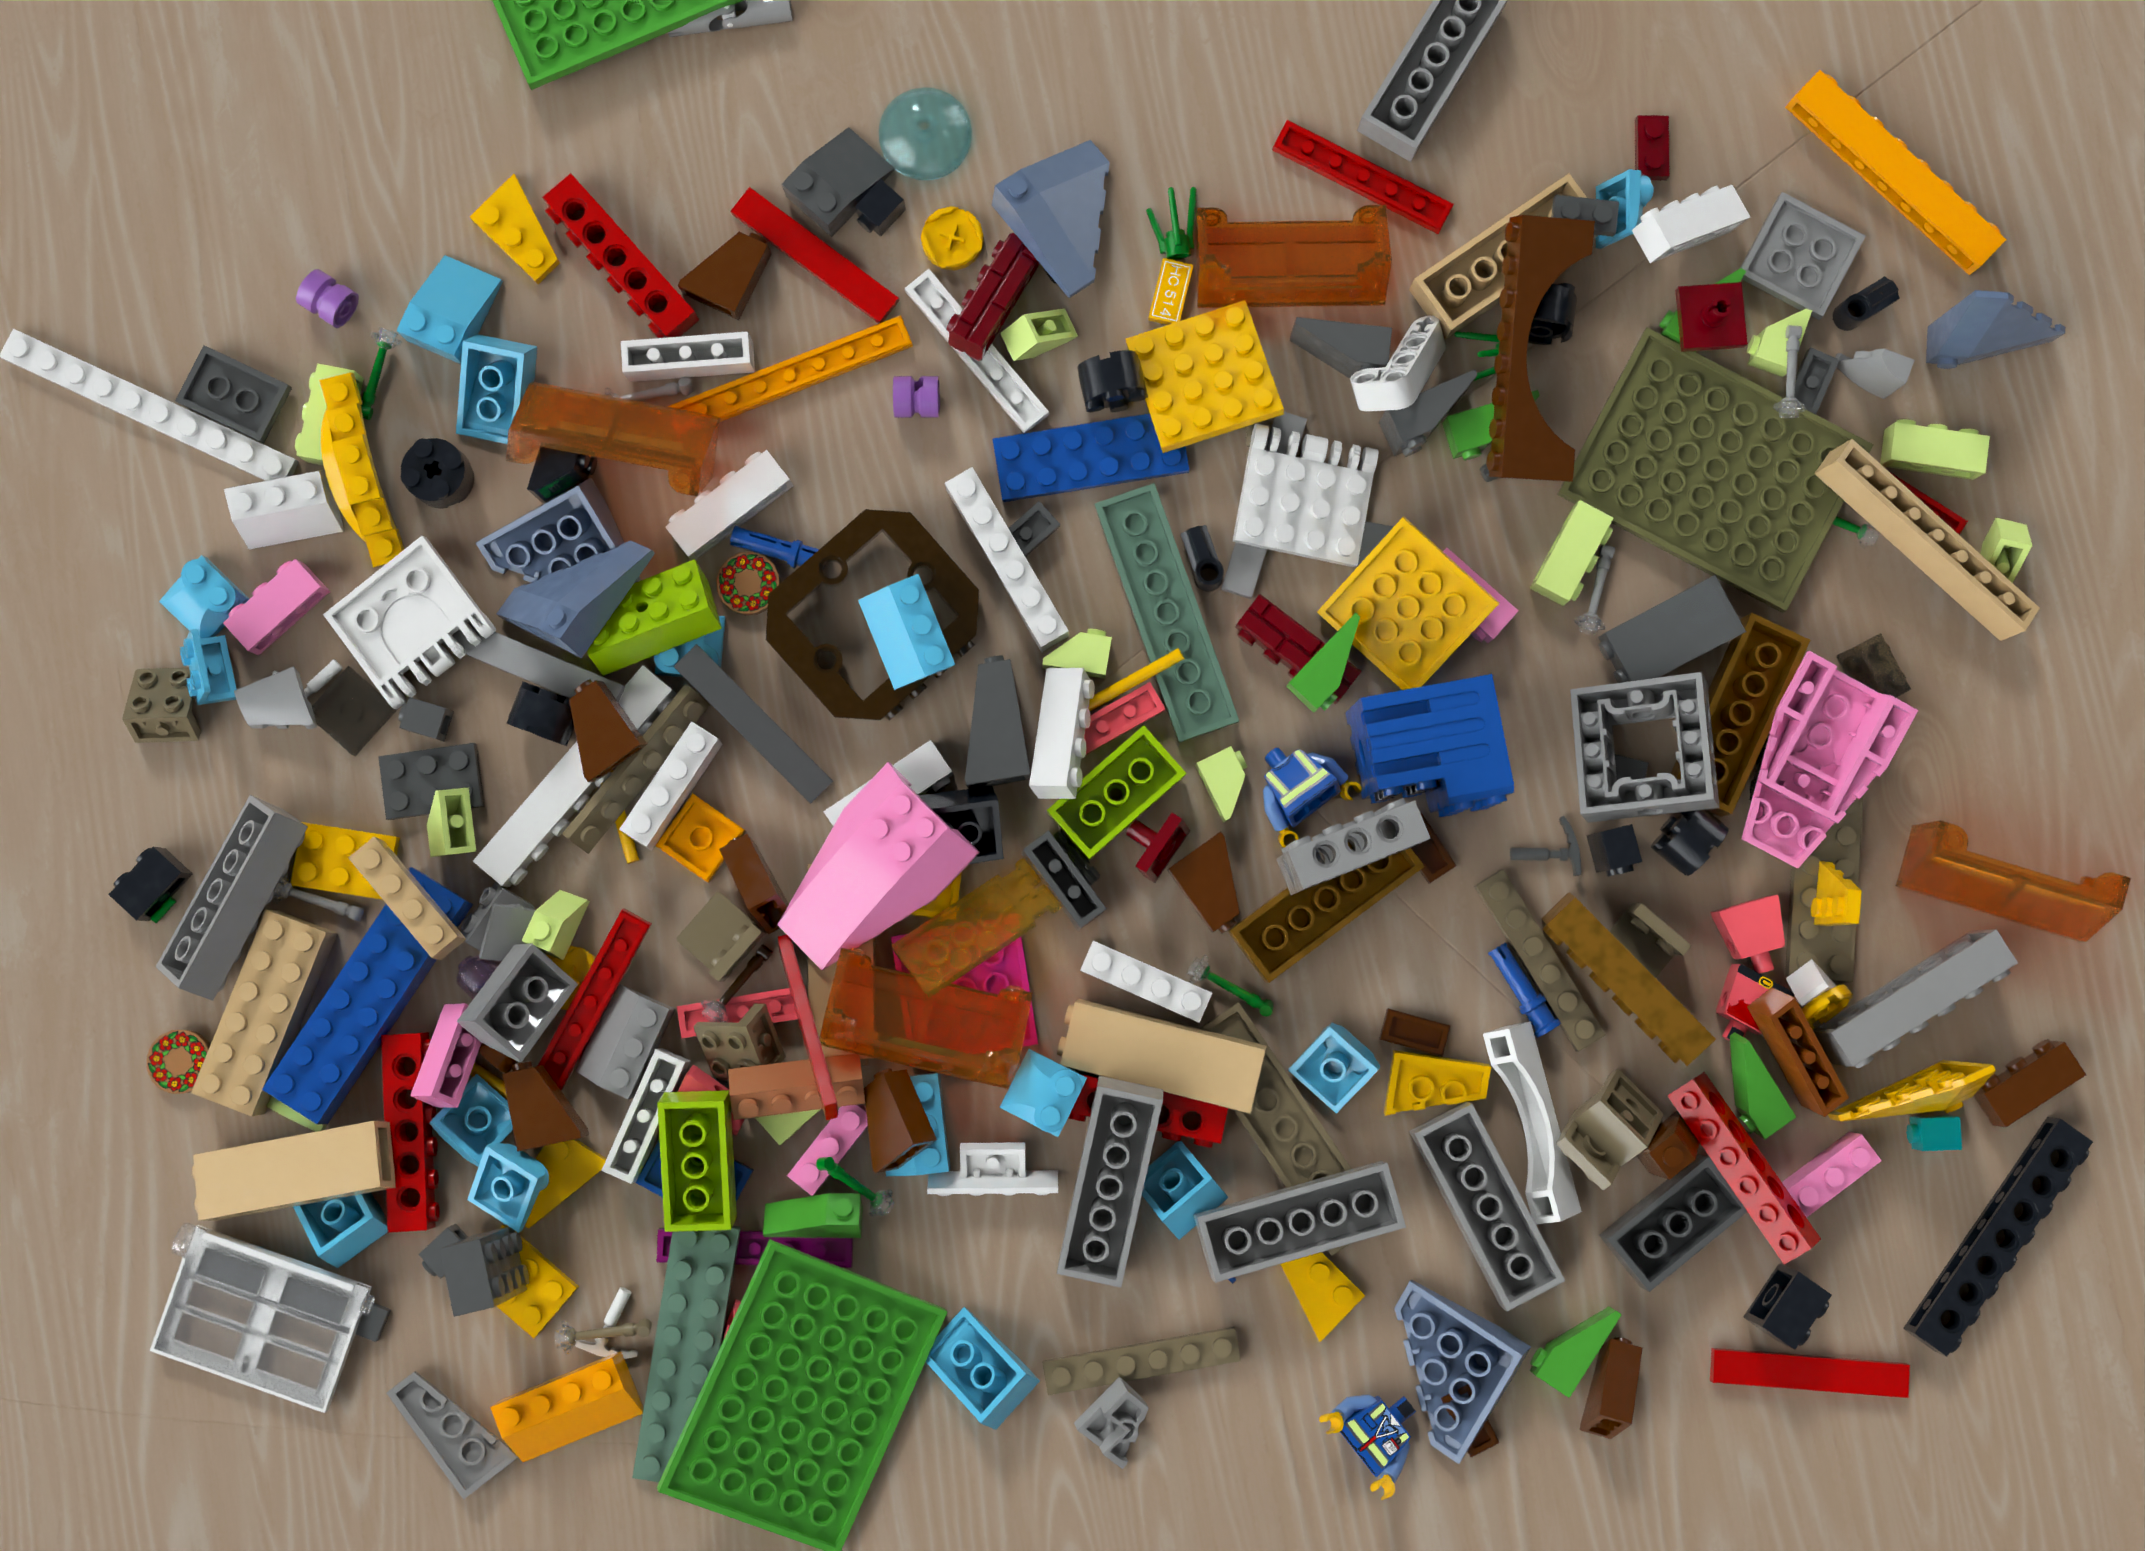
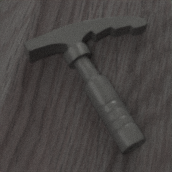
M1564 816L1559 818V822L1563 826L1564 834H1567L1569 849L1510 848V860L1547 861L1549 858H1560V861H1567L1569 858L1573 867V876L1582 875L1578 842L1570 823Z

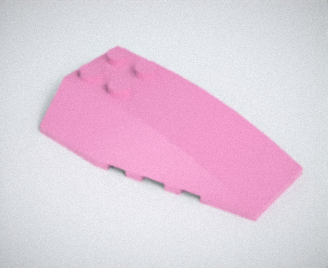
M1807 651L1776 709L1741 838L1795 868H1799L1827 837L1826 832L1834 823H1839L1842 820L1849 806L1868 790L1867 786L1876 776L1880 777L1887 769L1918 712L1917 709L1891 695L1878 693L1836 670L1837 666L1811 651Z
M887 762L843 809L777 924L821 970H825L858 949L865 942L883 933L884 930L895 923L904 920L914 911L934 901L980 853L958 830L951 829L910 788L912 784L890 762Z

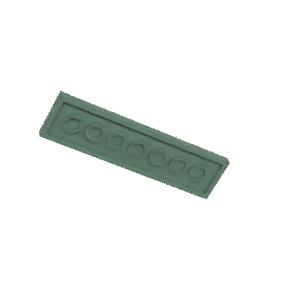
M1155 483L1094 503L1150 663L1177 648L1181 650L1185 658L1155 675L1178 743L1238 723V715Z
M733 1225L731 1230L672 1232L632 1478L653 1482L660 1481L722 1345L741 1232L740 1226Z

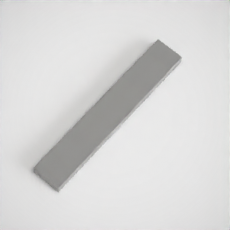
M1284 412V415L1274 417L1264 450L1268 449L1273 427L1280 428L1281 439L1277 453H1287L1288 439L1292 431L1299 432L1300 444L1307 419ZM1235 542L1221 590L1251 599L1267 549Z
M470 621L468 624L482 640L480 644L475 647L466 639V636L460 629L452 635L464 647L466 655L568 698L576 695L577 693L574 690L589 679L592 682L595 680L603 681L618 702L625 689V686L499 633L494 632L485 639Z

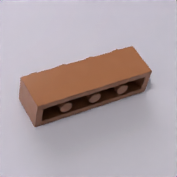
M860 1054L825 1057L838 1107L865 1104ZM809 1059L728 1069L733 1120L823 1109Z

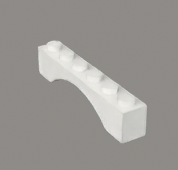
M973 467L945 482L946 491L995 569L1040 651L1043 652L1069 637V630Z
M1531 1021L1504 1026L1484 1033L1483 1037L1491 1066L1508 1087L1523 1124L1528 1156L1525 1194L1531 1216L1536 1225L1561 1222L1582 1211L1568 1159L1561 1151V1148L1556 1145L1561 1133Z

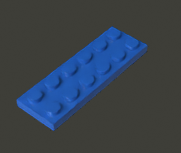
M1150 414L992 439L1003 502L1189 473L1190 471L1186 446L1162 453Z

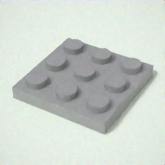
M1781 192L1740 267L1746 271L1742 280L1801 311L1804 309L1812 310L1810 316L1820 320L1824 316L1866 236Z

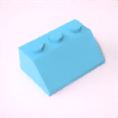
M919 574L886 586L858 600L894 690L955 666Z
M940 1072L909 1075L937 1140L899 1169L886 1171V1177L949 1172L951 1167Z

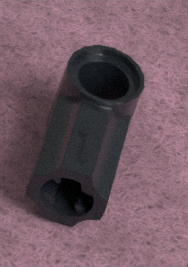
M1884 276L1860 292L1850 295L1834 309V324L1844 331L1856 328L1868 318L1900 299L1898 287L1893 280H1889ZM1848 307L1855 311L1856 317L1849 313Z
M1207 526L1190 528L1181 533L1180 537L1194 573L1195 583L1202 591H1214L1222 583L1223 565L1217 557ZM1205 568H1211L1217 572L1218 576L1213 581H1207L1201 577L1200 573Z

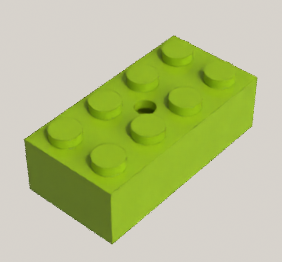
M691 560L633 584L587 650L588 656L603 676L722 629L709 582L696 560Z
M1143 725L1082 779L1081 786L1077 787L1076 799L1057 800L1047 809V814L1065 832L1086 858L1090 860L1181 781L1187 773ZM1115 788L1122 792V798L1117 801L1110 798V791Z
M730 1091L664 1092L657 1102L665 1232L731 1230L737 1218Z

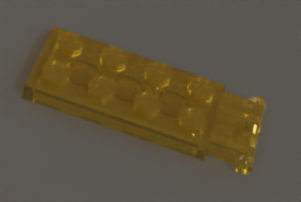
M1025 858L1018 860L1015 864L1016 869L1005 877L1001 878L997 874L891 945L895 954L928 998L1036 927L1035 919L1047 911L1054 914L1062 908L1060 902L1045 884L1034 889L1041 882V878Z

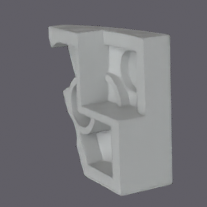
M1875 349L1871 352L1856 351L1853 359L1846 357L1842 353H1838L1835 358L1839 359L1837 368L1847 378L1862 389L1882 399H1885L1906 384L1914 363V359L1887 349Z
M294 666L234 690L239 708L251 728L276 726L278 729H288L289 725H304L307 729L317 727L312 705L305 697L300 673Z
M1118 1377L1074 1424L1080 1433L1099 1446L1104 1456L1123 1469L1128 1462L1126 1453L1130 1443L1136 1442L1139 1434L1138 1426L1145 1419L1149 1407L1129 1384L1121 1377Z

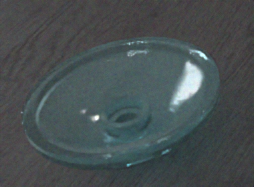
M923 87L908 90L891 101L881 117L878 135L882 153L896 171L912 179L934 180L950 174L964 161L971 146L972 127L965 108L955 97L939 89ZM922 122L930 125L926 130H921L918 126Z

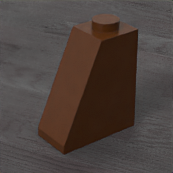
M739 231L685 275L678 283L679 289L683 295L739 320L772 255L769 246L766 244L767 241L755 233H750L748 236Z
M589 679L574 690L577 694L571 697L569 702L584 778L587 782H597L648 744L603 681L595 680L592 682Z
M1220 831L1168 868L1167 871L1209 930L1214 932L1219 929L1222 934L1237 923L1234 917L1240 911L1225 836Z
M745 834L742 837L733 838L719 850L748 910L764 930L771 934L780 929L777 924L789 903L751 837Z
M531 1061L512 1065V1072L502 1074L517 1152L579 1139L589 1135L587 1126L543 1065L532 1067Z
M891 1068L884 1069L874 1075L875 1080L864 1088L871 1161L874 1173L899 1169L937 1140L907 1069L892 1071Z
M1676 1111L1659 1124L1649 1146L1639 1153L1637 1157L1650 1174L1670 1180L1696 1159L1700 1143L1679 1112Z
M1621 1337L1610 1339L1601 1347L1580 1423L1581 1431L1612 1439L1632 1424L1642 1347L1632 1345V1341Z

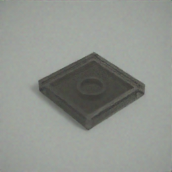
M347 666L312 705L316 724L353 756H356L397 711L388 704L376 688L350 666Z

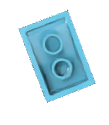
M444 255L409 302L396 331L406 341L461 364L463 341L479 334L503 281Z
M479 334L463 341L456 434L513 446L519 445L535 379L537 346Z
M371 1192L293 1207L317 1256L336 1268L345 1264L388 1232L387 1218Z
M965 1307L936 1337L926 1359V1363L981 1424L995 1430L1040 1382L1021 1359Z

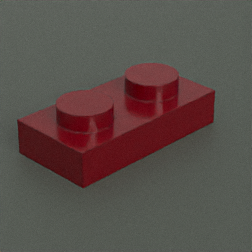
M1638 115L1635 119V170H1641L1642 175L1648 176L1650 180L1667 181L1670 177L1669 116Z

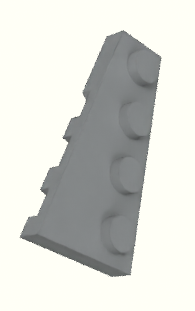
M416 1371L387 1392V1395L463 1500L518 1458L510 1447Z

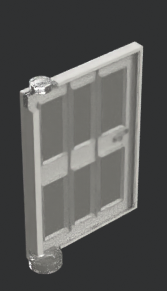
M183 1224L172 1246V1253L183 1258L150 1351L323 1413L327 1412L362 1314L368 1315L373 1306L375 1297L369 1295L372 1286L200 1225Z

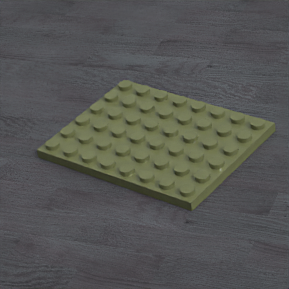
M1647 327L1574 461L1573 482L1564 481L1557 495L1574 504L1579 500L1613 517L1612 524L1711 576L1716 575L1717 579L1784 613L1787 611L1844 502L1839 495L1814 473L1830 451L1850 439L1856 441L1868 453H1870L1874 444L1798 405L1795 407L1783 406L1784 401L1787 399L1694 351L1681 352L1679 343Z

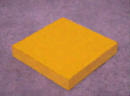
M692 793L655 846L709 883L724 862L719 849L727 845L733 838L742 837L746 830Z

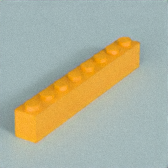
M1819 70L1786 105L1785 108L1968 275H1971L1980 268L2007 240L2001 235L1996 225L1987 222L1977 213V209L1973 204L1959 197L1954 192L1950 183L1937 177L1931 171L1928 163L1915 157L1908 150L1907 145L1901 139L1892 136L1878 118L1870 116L1855 97L1847 95L1832 76L1824 74Z

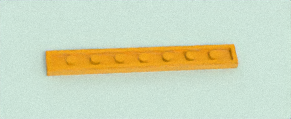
M900 315L674 403L666 408L677 436L681 438L911 348L913 344Z

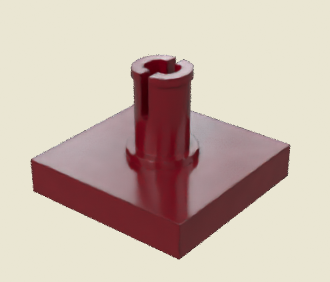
M1742 282L1678 286L1675 293L1681 352L1744 348L1748 345Z
M1171 812L1158 833L1135 819L1126 832L1128 837L1146 848V851L1135 867L1153 883H1156L1190 833V829L1182 818Z

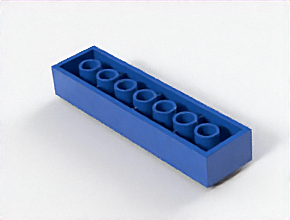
M410 867V873L458 928L473 904L423 872ZM385 904L262 1088L263 1091L315 1124H328L381 1045V1035L389 1033L437 960L430 957L387 904Z

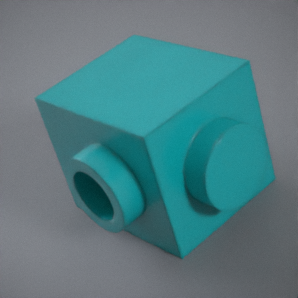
M1951 1115L1909 1116L1910 1124L1907 1125L1906 1135L1912 1149L1920 1151L1962 1150L1960 1117Z

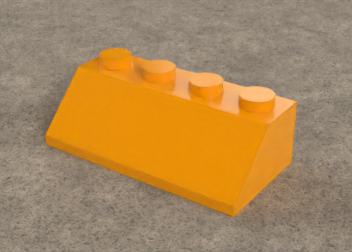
M621 1351L501 1399L490 1407L502 1439L522 1462L641 1415L644 1409Z

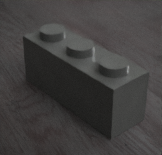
M1050 831L1044 833L1022 850V856L1078 931L1107 909Z

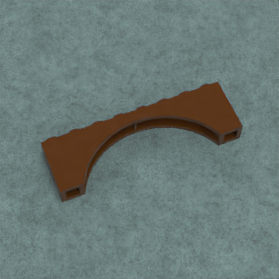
M1519 215L1510 217L1509 223L1506 226L1507 255L1502 264L1505 281L1504 289H1502L1500 294L1502 318L1497 328V338L1500 343L1499 354L1494 362L1497 380L1496 387L1492 392L1494 417L1489 426V435L1492 438L1491 451L1488 453L1486 462L1489 477L1573 482L1575 449L1566 444L1552 431L1537 408L1528 379L1527 344L1534 315L1549 287L1571 265L1592 254L1595 221Z

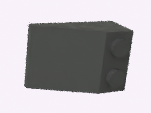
M848 127L806 158L782 183V187L790 201L827 234L833 237L856 212L855 206L880 179L885 181L894 172L895 168Z
M1296 317L1290 334V341L1346 377L1351 378L1354 373L1362 369L1387 366L1392 328Z
M1475 369L1421 392L1416 401L1407 408L1385 410L1379 424L1394 456L1403 453L1407 457L1422 449L1421 445L1427 442V438L1466 393L1477 377Z

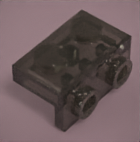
M1881 633L1836 656L1847 676L1878 693L1897 698L1911 690L1904 673L1898 666L1889 645Z

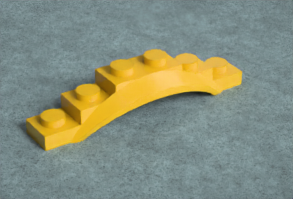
M350 372L319 380L327 405L321 428V452L330 490L346 521L357 535L366 542L373 567L385 565L402 552L404 547L399 529L394 524L375 470L363 421L362 400L354 373Z

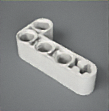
M1424 316L1415 320L1386 367L1362 369L1351 376L1350 381L1359 410H1400L1411 406L1416 401L1446 350L1441 324L1437 317Z

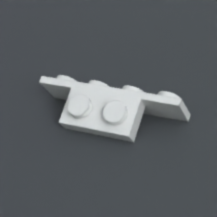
M1025 1142L960 1143V1171L929 1174L927 1194H937L939 1196H949L951 1194H970L973 1196L1003 1194L1011 1196L1017 1193H1034L1037 1195L1058 1193V1170H1026Z

